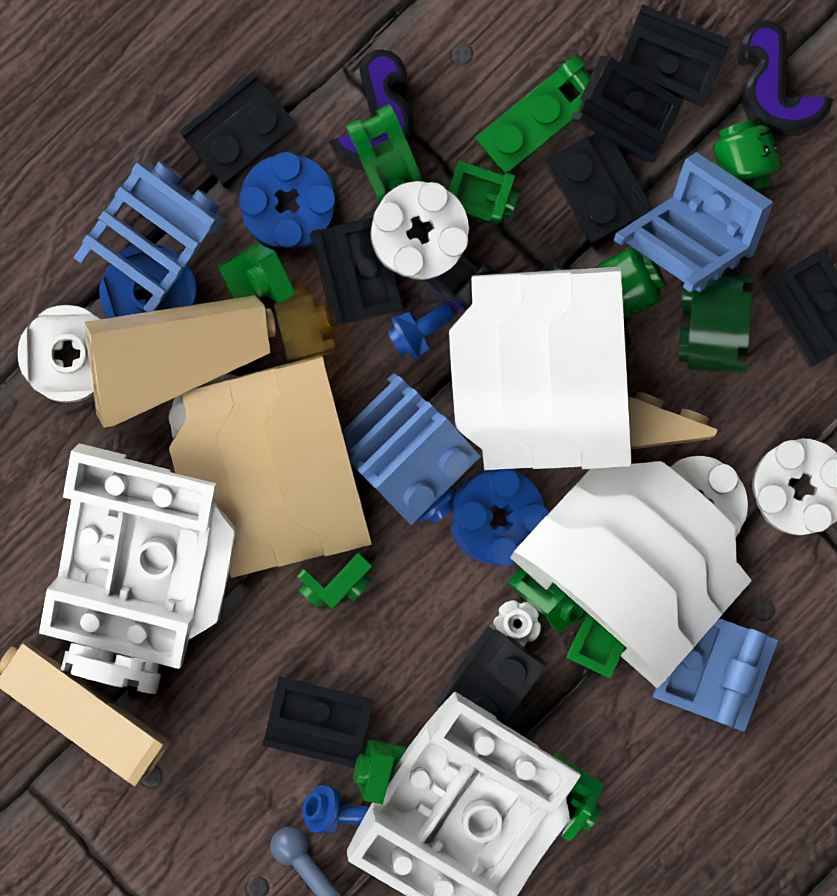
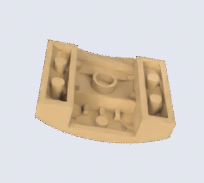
M322 355L196 387L181 394L186 419L169 447L176 474L217 483L215 503L237 529L229 571L231 578L322 555L326 557L372 545Z

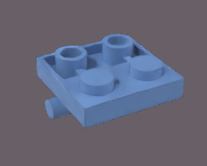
M719 618L663 684L658 688H654L651 697L745 732L778 640L768 637V635L750 628L747 629Z

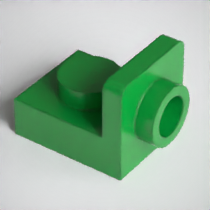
M259 243L218 266V270L233 299L253 295L259 299L265 295L281 303L296 294L276 252Z
M522 568L508 580L512 590L547 618L551 627L558 633H561L568 625L579 621L586 612L556 584L553 583L546 590Z

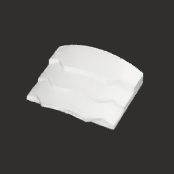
M606 267L472 276L473 304L449 330L455 426L459 432L482 449L484 470L582 466V469L630 467L631 447L621 268Z
M79 443L70 454L63 498L71 499L59 573L58 577L46 591L39 634L180 669L189 639L218 622L230 571L237 529L215 503L217 483L172 473L169 469L126 459L125 454Z
M662 461L631 464L630 467L590 469L510 557L546 590L553 583L556 584L627 647L620 656L656 688L663 684L752 581L736 561L735 525L702 493Z
M454 692L425 724L392 770L383 805L372 803L347 849L348 861L406 896H518L540 859L570 821L566 797L581 775L578 771L540 749L537 744L497 721L496 716Z

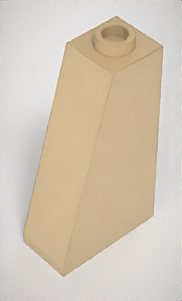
M253 295L84 322L96 415L104 428L115 426L269 354V338L275 337V322L272 310L270 308L265 309L264 304Z
M22 643L19 649L13 646L9 648L0 660V689L134 787L146 781L172 743L171 739L80 677L70 674L71 672L61 671V664L32 644Z

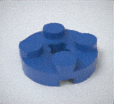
M289 152L279 153L258 163L248 173L243 182L239 196L243 221L254 238L269 248L278 250L307 248L312 245L310 233L313 230L330 228L333 222L336 201L331 180L326 172L309 158L297 156ZM283 191L289 194L295 191L299 194L296 203L300 208L296 213L293 214L290 210H286L282 214L277 212L276 208L279 205V201L276 196Z
M155 244L175 260L180 257L171 249ZM135 245L129 246L118 253L159 284H161L169 272L167 268ZM112 264L106 269L99 288L101 305L107 318L147 312L143 309L147 304L146 300H137L135 292L142 290V286ZM189 265L185 267L155 311L195 305L197 300V284Z
M511 469L480 471L468 477L453 496L451 508H454V524H450L451 532L457 546L470 559L484 564L507 566L515 563L510 558L511 555L549 512L544 507L543 498L537 487L521 473L514 472ZM492 506L498 509L505 508L507 522L504 527L496 526L492 528L489 524L493 519V515L490 512Z

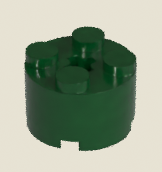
M722 275L718 280L711 278L707 282L705 289L701 292L694 290L690 293L683 288V314L691 315L690 328L680 327L678 357L679 362H688V370L746 374L747 361L738 360V356L748 357L752 293L743 292V290H753V276Z

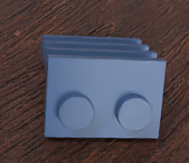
M696 152L685 159L673 197L618 231L614 241L621 246L627 243L685 282L683 288L690 293L694 290L701 292L705 289L707 282L711 278L714 280L720 279L726 268L729 267L733 270L739 265L742 257L750 258L755 254L773 202Z
M161 161L156 166L149 163H136L134 165L131 175L114 194L116 195L108 208L103 210L98 218L100 220L91 233L87 234L83 239L82 246L73 257L78 262L84 263L93 250L151 292L153 295L143 308L147 312L155 311L206 237L208 235H217L228 220L218 213L221 205L215 199L197 189L195 194L189 192L179 184L183 177ZM124 203H127L186 246L177 260L116 217ZM108 227L115 230L169 270L161 284L100 240Z
M393 373L387 379L391 384L342 433L350 464L412 525L481 456L444 415H441L428 401H425L400 376Z

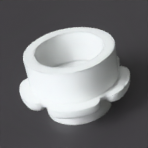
M511 600L504 603L499 608V615L493 621L496 629L506 636L509 635L523 646L528 641H535L541 631V624L537 619L539 613L528 602L521 604L516 600ZM515 619L522 621V626L519 629L513 626Z

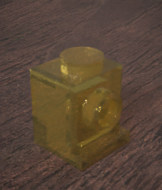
M309 287L294 290L295 295L281 303H274L289 363L319 355L327 356L336 353L333 339L323 341L322 334L331 332L324 304L314 305Z

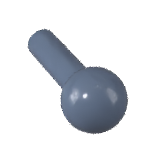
M286 826L274 833L270 842V850L276 861L283 865H292L316 896H341L309 856L308 839L302 830Z

